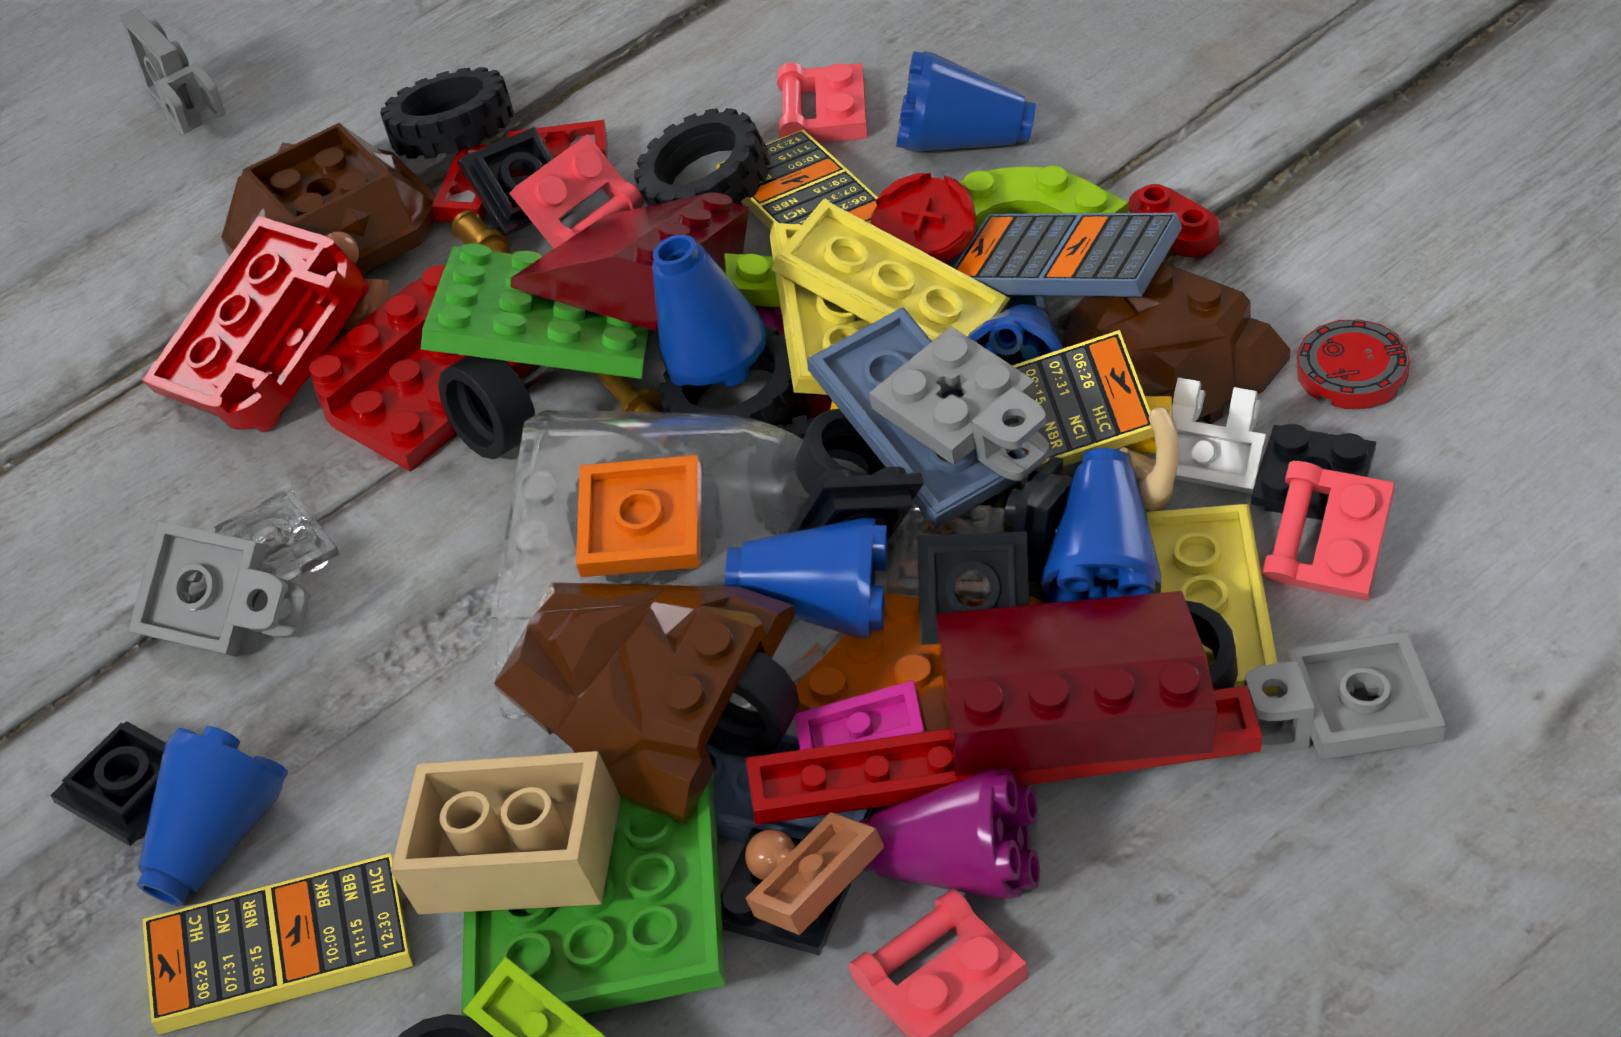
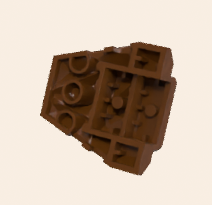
M1164 262L1159 266L1142 297L1085 296L1073 309L1068 328L1061 343L1062 347L1066 348L1120 330L1144 395L1172 397L1173 405L1178 378L1200 381L1202 384L1200 390H1204L1206 394L1200 416L1196 422L1204 418V421L1208 424H1212L1223 417V405L1231 401L1234 387L1257 391L1259 395L1290 359V348L1272 326L1251 318V301L1242 291Z
M551 582L496 678L494 685L503 696L548 734H556L569 745L574 753L598 751L619 794L630 803L687 824L715 770L705 745L755 649L773 658L796 611L792 604L735 586Z

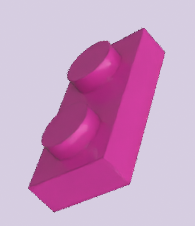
M914 680L794 714L800 750L927 732L920 694Z

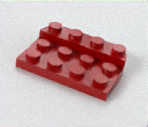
M258 216L144 376L142 382L155 393L218 416L230 428L238 430L256 428L260 432L268 431L279 422L282 414L281 411L290 403L300 387L308 380L311 362L317 357L322 356L329 345L336 339L340 329L355 309L357 303L367 294L369 284L363 278L357 265L329 237Z
M436 265L425 270L422 278L400 290L330 346L322 356L314 359L309 366L313 385L326 421L336 430L410 472L456 434L440 401L438 382L440 373L444 369L463 359L466 355L421 350L422 329L445 265ZM507 361L520 378L536 366Z

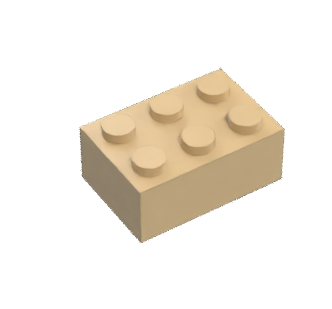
M598 751L416 764L390 871L418 914L602 905L621 795Z

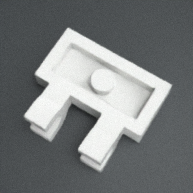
M1178 378L1172 405V420L1177 430L1179 446L1175 480L1252 494L1268 441L1266 434L1252 432L1255 428L1261 406V401L1257 400V391L1234 387L1226 427L1196 422L1200 416L1206 393L1204 390H1200L1202 385L1200 381ZM1144 453L1145 455L1156 459V454Z

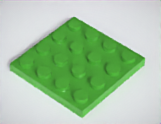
M475 243L464 244L461 247L452 246L422 329L421 350L630 378H642L650 329L511 288L512 276L543 257L537 252L517 251L513 254L493 252L489 247Z
M714 773L687 824L634 805L621 795L602 905L464 912L461 1016H468L463 1010L505 957L514 962L579 1015L725 986Z

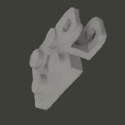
M137 7L120 15L146 90L163 107L167 120L180 134L183 135L203 125L199 115L201 111L207 110L214 118H219L226 114L214 81L197 62L189 65L181 45L177 41L170 42L167 39L163 28L157 20L150 22Z
M952 326L869 392L873 410L954 466L975 449L978 461L1007 479L1019 481L1028 476L1050 456L1049 443L1038 432L1039 429L1046 426V414L1042 406L1034 400L1037 397L1035 380ZM948 390H963L964 396L960 398L955 395L941 398L942 393ZM1025 448L1029 451V454L1021 459H1013L1008 456L1011 450Z
M158 521L128 631L238 657L245 629L278 638L297 636L302 629L310 594L300 584L261 571L267 545L256 541ZM204 574L207 589L204 596L195 603L196 596L188 593L191 582H200ZM287 598L291 604V611L286 618L279 619L283 601Z
M1407 631L1287 649L1285 662L1259 666L1248 671L1245 675L1244 686L1247 685L1258 724L1262 720L1278 721L1282 726L1277 731H1267L1260 727L1262 734L1260 752L1278 753L1309 748L1310 737L1319 760L1443 742L1445 721ZM1268 686H1278V694L1267 696L1263 689ZM1355 689H1364L1368 696H1378L1379 698L1373 701H1361L1354 698L1353 693Z

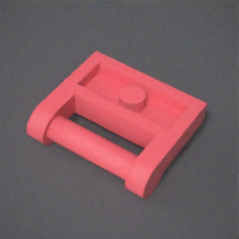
M791 62L780 66L777 71V85L782 91L783 116L778 122L779 138L802 129L818 143L867 138L862 63L849 65L838 63L828 67L804 69L801 65ZM815 92L816 118L805 119L802 116L801 93Z
M588 134L519 183L509 193L553 249L605 215L641 208L644 204L639 190L633 184L625 182ZM601 188L609 196V201L571 229L565 227L560 221L562 217Z
M1303 461L1289 462L1285 482L1289 485L1273 554L1266 556L1262 576L1282 584L1369 601L1395 493L1394 482L1326 470ZM1312 492L1328 494L1329 498L1313 564L1299 563L1296 561Z
M950 889L936 899L934 910L871 955L868 952H864L848 964L850 974L860 989L908 1037H951L1028 978L1027 962L973 912L967 900L955 889ZM952 930L960 938L898 985L888 977L948 931Z

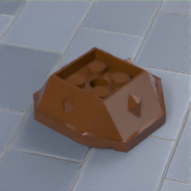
M337 123L296 144L282 142L276 154L243 169L242 175L238 177L221 238L225 250L230 256L258 216L324 236L332 232H344L353 237L358 245L359 257L356 265L363 275L423 243L435 222L431 206L437 195L393 152L375 148L341 123Z

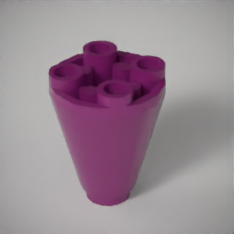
M1008 768L984 771L873 813L870 819L859 821L876 828L884 844L881 852L863 871H875L881 877L949 890L955 889L959 892L996 899L1021 897L1025 889H1036L1040 882L1039 859L1035 850H1030L1029 825L1035 824L1037 820L1038 808L1035 792L1031 785L1019 786L1016 777Z

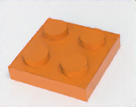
M698 455L580 465L576 566L581 578L701 567V465Z

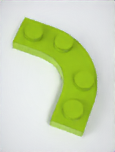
M1023 166L999 168L989 171H973L967 174L963 180L959 181L969 191L975 206L977 217L975 233L988 214L1128 213V202L1079 176L1066 172L1065 169L1059 166H1046L1044 168Z

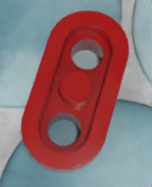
M1150 184L1136 190L1130 196L1128 201L1129 213L1178 214L1182 229L1169 249L1172 252L1184 257H1201L1211 253L1218 246L1219 220L1217 216L1171 188L1160 184Z

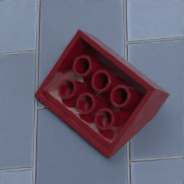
M705 193L605 215L512 276L510 287L657 331L652 273L653 251L656 246L671 236L689 235L694 238L696 243L705 248L722 269L724 253L743 254L750 207L732 203L731 197L721 193Z
M1182 591L935 614L955 776L976 775L995 769L1008 768L1010 771L1213 752L1217 705L1207 656Z

